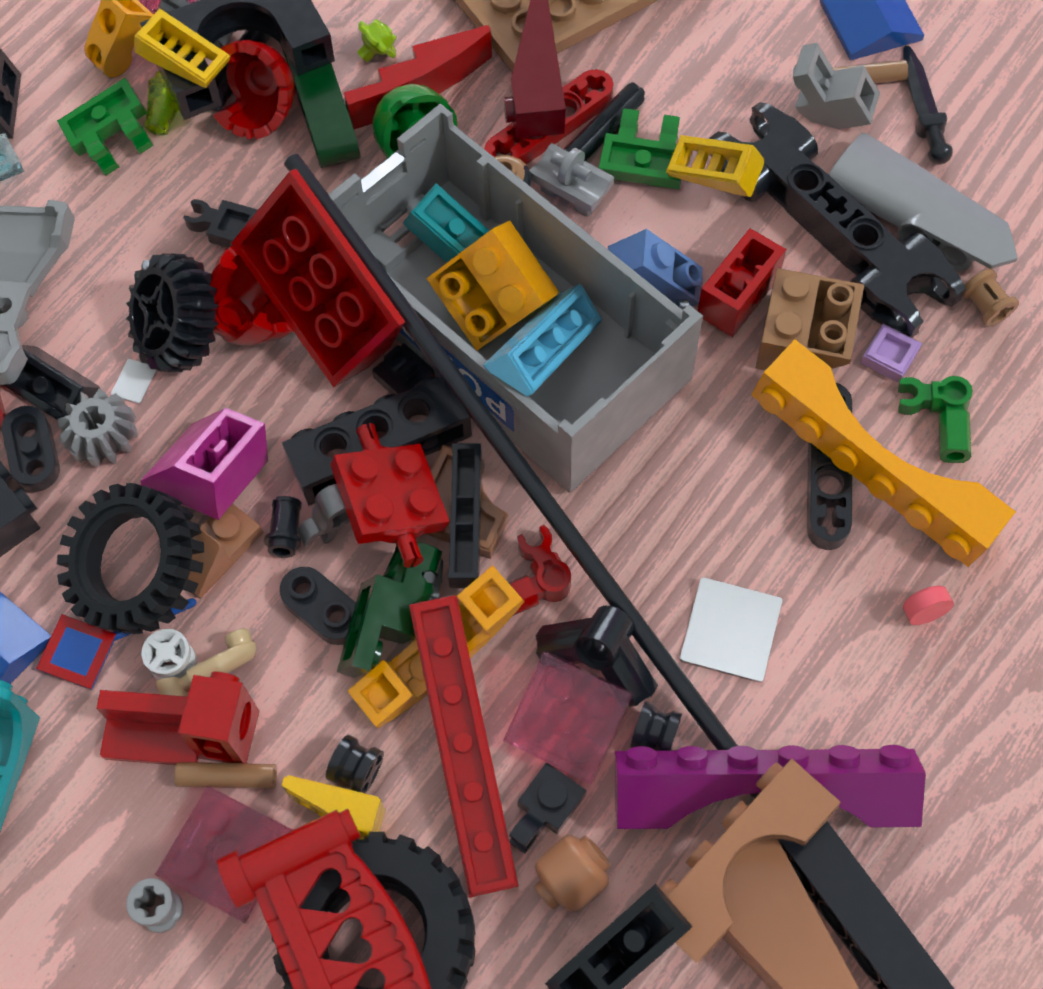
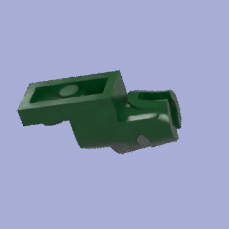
M417 542L424 560L418 566L412 567L411 564L410 568H406L403 565L404 562L396 544L394 554L384 575L376 574L361 583L337 673L355 678L369 672L371 668L373 669L377 665L383 649V642L378 640L379 638L399 644H404L416 638L409 605L439 599L443 573L441 550L431 545Z

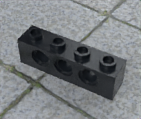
M428 377L418 382L415 387L397 395L388 394L382 396L373 405L361 410L341 413L332 422L315 429L300 430L291 439L282 442V445L306 502L310 506L315 504V497L321 490L330 485L337 484L330 466L333 458L326 455L334 449L345 450L344 453L363 450L356 433L357 428L361 425L367 424L368 427L369 423H372L376 427V432L386 433L384 437L379 439L381 446L399 447L421 444L423 452L427 456L441 450L442 445L449 447L452 443H458L472 437L471 417L441 377ZM415 415L427 416V418L421 422L409 421V419Z

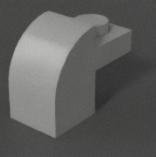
M818 43L803 45L797 64L793 69L794 83L800 89L795 106L799 113L814 123L838 129L870 125L880 92L865 66L834 71Z

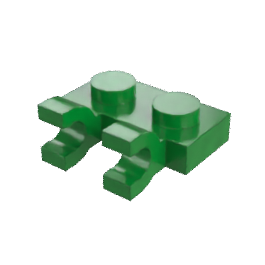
M123 78L57 120L70 146L77 155L81 156L88 152L90 158L98 163L105 176L119 168L115 158L103 142L117 132L123 130L129 140L131 139L140 154L154 146L138 121L148 112L126 78Z
M623 108L618 135L609 133L605 135L599 169L614 176V180L680 190L681 179L670 177L666 173L677 145L680 117L664 114L659 141L636 138L639 110Z

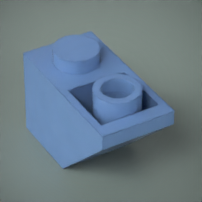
M644 229L608 246L610 252L673 303L677 299H688L691 306L699 304L703 267L648 229Z

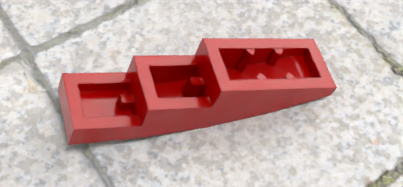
M489 25L413 45V59L378 69L380 82L343 92L353 129L373 124L377 105L384 95L396 87L407 84L425 85L440 94L469 76L492 58L491 29Z

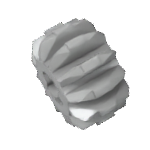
M98 389L94 397L89 398L86 394L80 392L81 402L77 405L65 403V410L68 415L58 418V426L62 431L60 441L64 448L70 451L73 458L80 463L88 459L91 465L98 467L102 459L107 457L110 462L116 464L117 456L115 453L118 451L130 453L131 446L128 440L138 437L137 428L134 425L136 416L131 407L125 405L122 397L116 393L108 397L104 391Z

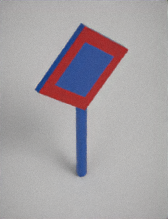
M194 598L187 599L189 603L184 610L171 608L174 615L196 606V600ZM61 614L36 669L92 690L114 641L131 633L110 632Z

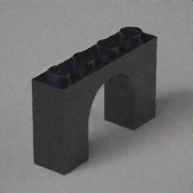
M198 0L167 12L212 44L221 37L236 31L255 30L266 33L276 39L282 46L298 76L335 62L331 34L311 0ZM148 20L140 22L141 28L148 22ZM163 37L159 43L164 45L168 39ZM177 44L172 51L177 53L183 46ZM191 51L185 57V60L190 62L197 53ZM204 59L197 67L203 72L208 67L206 60ZM156 65L184 120L222 106L215 78L206 88H203Z

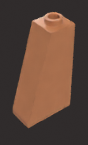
M778 839L759 841L743 850L733 861L726 878L725 899L734 925L722 938L770 989H859Z

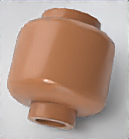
M565 835L537 860L535 869L540 881L535 885V889L552 909L561 905L571 912H578L606 889L609 884L607 870L611 867V864L604 853L587 835H584L581 839L574 835Z

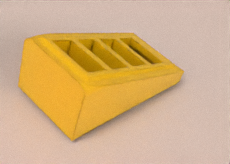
M160 8L134 36L135 53L149 62L203 88L209 85L230 60L229 54ZM163 37L168 39L164 45L159 43ZM177 44L183 46L177 53L172 51ZM191 51L197 53L190 62L185 60V57ZM205 58L212 60L204 72L197 68Z
M680 135L666 173L670 177L731 194L751 197L764 166V158L754 145ZM693 150L698 151L692 167H687ZM709 155H712L707 170H705L704 167L706 165ZM725 160H729L725 171L721 172Z
M291 775L284 776L281 786L293 801L321 817L336 809L338 812L349 809L361 835V838H359L361 840L368 839L369 832H380L385 808L378 796Z

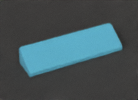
M578 284L552 298L483 366L491 374L520 393L530 396L600 324L602 318L583 286Z

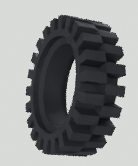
M126 483V486L120 484L110 485V493L99 490L93 494L96 504L84 501L78 507L84 514V519L74 516L70 518L67 525L76 530L74 537L62 535L60 545L70 547L69 555L57 554V565L67 567L69 571L57 575L59 585L70 587L62 593L65 602L75 604L71 611L76 616L84 617V622L99 628L122 633L143 634V630L152 632L160 629L158 621L170 623L176 618L171 608L184 610L188 605L189 601L180 595L182 590L195 593L199 583L189 580L188 577L190 571L202 573L204 563L192 560V554L204 553V543L191 539L200 534L201 530L199 524L189 521L194 516L190 509L181 506L183 502L175 497L135 483ZM145 517L155 527L159 536L161 548L159 565L155 576L139 595L129 600L118 601L111 596L103 583L101 575L102 555L107 541L119 526L131 519Z

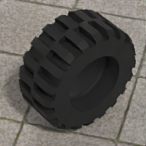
M369 832L368 839L353 841L352 847L354 852L368 866L384 889L403 895L419 911L425 931L421 958L431 989H465L468 983L467 975L470 966L474 964L476 931L467 894H465L460 879L453 869L447 867L442 862L440 855L427 846L423 849L416 845L413 838L399 834L396 840L387 838L385 832ZM336 870L325 871L304 901L301 909L339 913L351 901L349 893L340 889L342 882L341 874ZM328 948L321 959L331 960ZM277 950V954L273 956L276 972L282 976L285 983L283 988L293 989ZM357 986L356 989H383V987H381V988H364V987Z

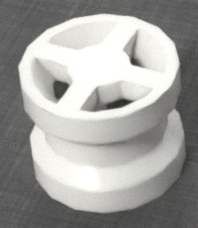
M161 629L154 632L146 639L142 646L141 656L143 663L157 681L168 677L181 678L187 674L186 671L189 668L197 665L194 649L189 645L184 635L174 629ZM172 661L174 663L170 665H164L165 662Z

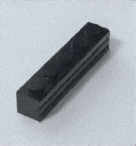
M452 443L448 571L450 588H466L480 576L481 443Z

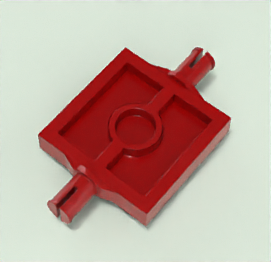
M369 423L367 427V424H363L356 430L363 450L335 454L330 464L357 544L377 541L395 543L398 545L404 567L410 568L411 564L412 567L418 566L424 559L421 556L416 538L423 534L445 531L450 522L421 444L399 447L381 446L375 425Z

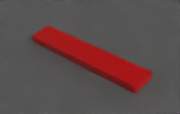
M457 595L410 604V612L469 898L519 887Z

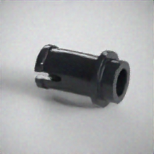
M278 496L276 500H272L273 509L270 533L265 535L264 544L268 547L267 551L270 555L279 558H289L294 556L296 550L301 547V539L297 536L302 502L294 497Z

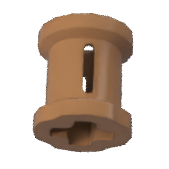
M986 269L978 273L964 285L966 290L963 297L971 299L984 315L982 321L986 327L1002 322L1019 306V301L1016 297H1009L996 281L997 273L993 269Z

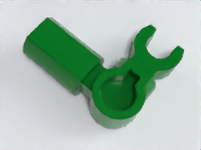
M949 376L942 381H931L930 384H923L920 380L913 377L900 379L898 393H911L915 398L900 399L899 413L912 415L918 413L921 409H929V412L940 413L938 416L940 460L947 463H964L972 457L970 413L967 410L973 390L968 380L959 376Z

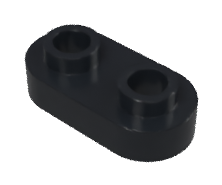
M21 406L13 409L6 415L2 423V435L11 475L23 489L31 492L43 491L56 482L60 473V464L51 425L43 412L36 407ZM35 430L32 436L24 437L27 431ZM44 467L42 472L32 476V472L36 468Z
M298 567L289 571L283 577L280 584V596L287 610L325 642L332 645H344L356 602L314 568ZM308 583L311 585L306 593L298 594L295 592L299 584ZM341 611L345 613L344 618L340 622L329 621V617L333 612Z

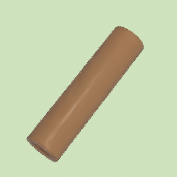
M906 60L832 67L836 71L864 65L875 84L906 81L908 78V64Z
M177 762L174 780L176 787L275 789L277 767L276 764Z

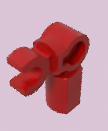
M545 525L539 527V535L543 541L539 546L533 547L528 545L522 534L517 536L518 551L524 559L532 562L530 569L534 577L529 578L525 575L509 582L512 588L525 601L513 616L538 606L540 599L558 602L565 599L570 593V568L561 561L558 553L551 551L552 535Z

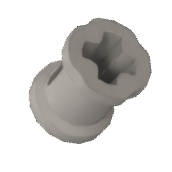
M147 878L139 881L130 890L126 902L129 916L136 923L146 926L154 933H164L172 930L183 916L184 905L182 898L173 892L165 882L156 878ZM159 896L165 902L163 905L156 907L155 916H153L146 910L147 907L155 905V897Z

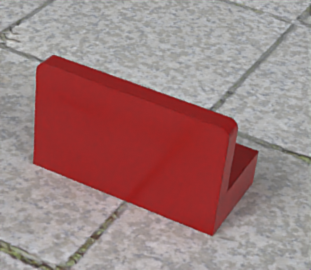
M100 690L96 709L106 718L100 750L101 757L105 760L176 765L177 762H198L196 754L178 733L188 696Z

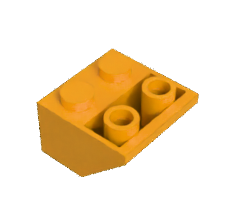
M510 220L491 229L426 278L476 351L560 293Z

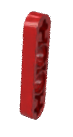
M594 69L582 73L562 87L565 106L572 107L576 111L574 115L565 117V134L548 135L539 139H516L512 122L492 136L486 142L484 149L493 157L498 152L502 155L510 153V156L521 159L527 165L544 153L551 143H558L596 116L613 98V79L605 71Z

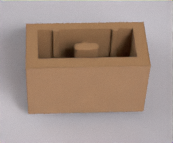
M777 268L755 368L766 370L794 339L828 364L831 369L849 365L852 358L864 284Z

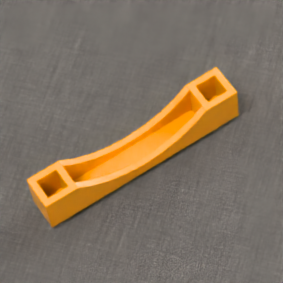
M795 339L764 371L751 393V396L758 400L767 412L775 414L795 430L801 439L816 446L831 458L832 462L839 469L850 473L864 484L874 497L885 501L905 517L912 527L922 530L942 546L946 554L961 561L967 567L989 548L1016 513L1014 509L979 482L954 480L931 474L905 462L884 448L861 426L848 409L837 388L831 367Z

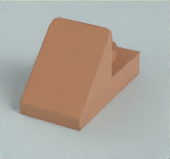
M234 504L228 508L219 520L210 517L200 527L201 533L191 538L204 543V553L192 554V560L204 563L202 573L190 571L188 577L189 580L199 583L194 594L200 599L264 533L257 522Z

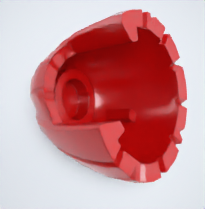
M241 40L222 46L220 49L230 55L227 80L230 89L236 96V100L217 111L213 117L227 131L232 130V134L241 138L246 136L247 139H252L253 137L260 139L272 134L284 122L293 102L294 78L288 63L285 62L283 56L274 48L257 41Z
M230 246L217 260L211 273L212 280L210 286L217 288L214 300L215 304L219 305L215 318L219 325L214 326L213 333L232 344L257 345L281 339L294 332L234 247Z

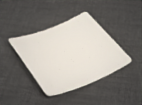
M704 577L701 578L680 659L748 679L763 681L782 605V598Z

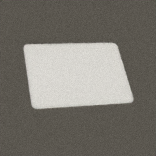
M128 359L111 395L116 393L122 399L140 403L156 370L150 369L148 364Z

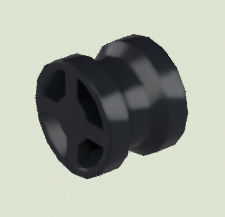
M645 701L636 724L630 748L643 746L652 748L655 751L671 750L682 713L676 711L664 713L658 711L655 704Z
M348 734L340 741L332 754L325 777L335 784L342 781L349 784L351 790L366 793L379 772L384 752L376 747L366 749L359 745L357 738Z

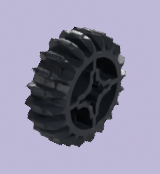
M178 253L152 255L150 260H143L141 270L135 271V284L129 285L131 297L130 301L126 302L129 307V316L126 320L130 323L128 337L134 339L132 348L134 352L139 353L141 363L148 364L150 369L169 373L191 371L192 367L201 365L202 357L209 356V343L216 340L213 331L214 326L219 325L215 319L216 310L219 308V305L215 304L214 300L217 288L210 286L212 280L211 273L205 272L203 263L195 261L193 257H187L185 254Z

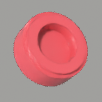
M931 586L910 596L905 601L903 610L911 625H922L948 613L953 608L954 602L946 587Z

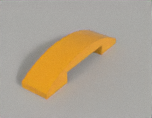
M493 565L457 595L460 600L458 604L470 659L497 634L525 602ZM416 639L389 663L383 659L347 691L378 729L428 695Z

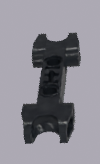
M759 102L751 108L752 115L749 121L753 131L760 140L756 142H742L730 134L720 131L709 138L749 144L756 147L764 158V166L752 196L742 197L747 201L754 202L768 193L837 260L856 275L850 282L864 284L860 308L874 321L885 324L913 338L919 333V328L924 321L920 316L919 310L912 303L908 295L913 293L926 294L939 303L951 307L961 300L966 288L943 252L928 238L919 233H912L902 242L893 236L877 218L821 167L811 161L818 154L817 143L813 135L795 118L768 103ZM725 160L721 172L725 171L729 160Z

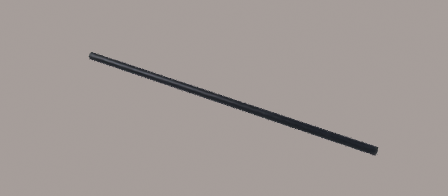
M293 154L288 157L284 162V166L288 171L298 170L405 321L403 327L609 605L619 608L630 617L634 625L632 636L717 750H729L732 747L738 746L300 155ZM760 793L750 795L755 799Z

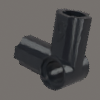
M601 606L591 618L543 625L535 636L537 640L536 654L544 666L553 665L558 667L584 663L592 669L600 670L623 707L637 706L643 700L652 697L658 687L655 679L630 641V637L634 632L632 620L619 608Z

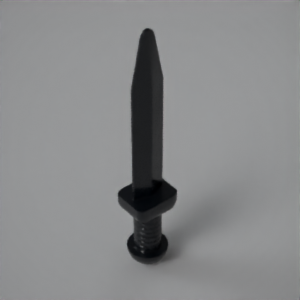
M906 45L903 48V60H906L908 64L907 83L918 115L915 131L920 138H927L930 147L928 152L929 160L934 164H944L951 159L953 154L952 146L946 143L944 137L947 115L944 112L938 113L924 67L912 48Z

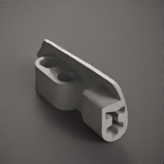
M861 133L850 144L829 173L830 177L869 212L898 226V235L901 241L912 233L924 235L943 252L955 271H966L973 261L992 269L1014 263L1018 259L1008 222L867 133Z

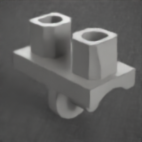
M553 143L548 146L541 160L529 170L531 181L539 184L542 192L551 197L560 196L575 205L576 211L585 216H590L601 203V200L614 185V176L584 161L585 153L574 148L568 152Z

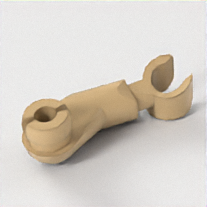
M242 628L229 633L225 637V643L229 649L189 668L186 671L187 674L183 677H168L156 681L159 693L163 695L188 696L193 675L210 677L211 672L229 673L251 661L256 654V642H252L250 631Z

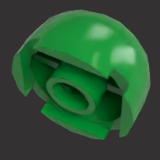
M418 84L399 86L384 95L377 105L373 117L374 138L384 156L388 159L399 150L397 138L439 104H442L453 113V123L457 127V116L447 100L431 88Z

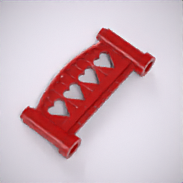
M336 809L240 855L238 850H235L216 860L223 883L237 909L255 900L258 901L293 989H356L364 974L371 969L380 970L384 974L385 985L383 989H431L424 963L402 915L376 876L353 850L352 842L361 838V835L349 809L338 812ZM336 870L341 874L342 882L340 889L348 892L351 900L347 910L342 913L301 909L304 901L325 871ZM357 919L362 923L363 934L361 939L368 941L372 946V955L368 961L357 964L321 959L346 920Z

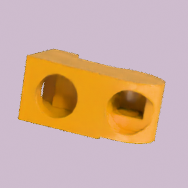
M101 0L88 32V38L84 46L85 56L107 77L113 78L122 75L131 65L134 36L141 29L140 22L150 19L153 14L138 0Z

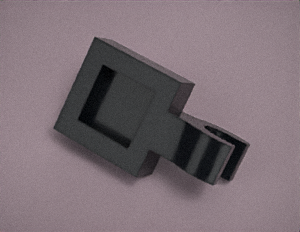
M546 762L518 800L517 806L524 810L526 814L509 834L511 837L509 840L510 844L526 854L545 826L558 835L585 798L587 790Z

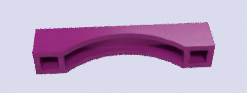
M788 745L781 747L779 750H756L748 746H735L729 750H705L696 746H686L679 750L655 751L652 748L643 746L633 747L628 751H615V812L617 829H668L685 816L714 802L740 795L761 793L762 790L756 784L764 773L775 762L784 767L791 758L841 802L839 808L852 813L869 827H922L926 772L915 749H907L900 745H885L880 749H856L848 745H836L830 749H805L800 746Z

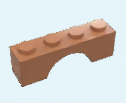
M792 758L784 767L775 762L764 773L756 784L762 792L749 806L740 801L721 822V825L727 829L714 845L707 839L699 845L685 862L691 870L678 884L670 879L660 888L693 926L675 943L696 963H700L734 925L726 904L725 883L728 871L736 857L752 844L767 839H784L805 846L840 806L841 802Z

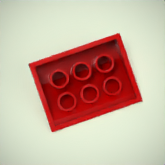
M297 169L288 172L231 242L234 249L333 387L366 370L391 347L405 323L402 316Z

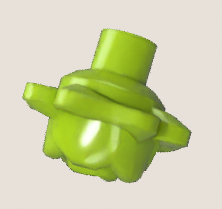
M377 19L369 25L363 21L358 23V29L363 33L361 36L364 44L357 53L363 60L370 62L375 54H386L391 58L396 57V49L393 44L397 37L395 34H392V29Z

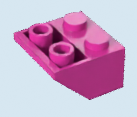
M228 408L219 410L192 423L140 480L141 486L166 493L183 502L182 505L219 520L268 462L265 423Z

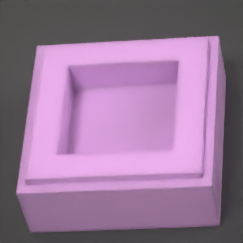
M882 324L863 355L861 364L899 383V380L904 377L919 352L922 343Z

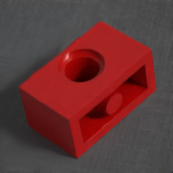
M211 672L210 677L193 675L178 733L199 759L221 763H247L260 711L238 677L224 672Z

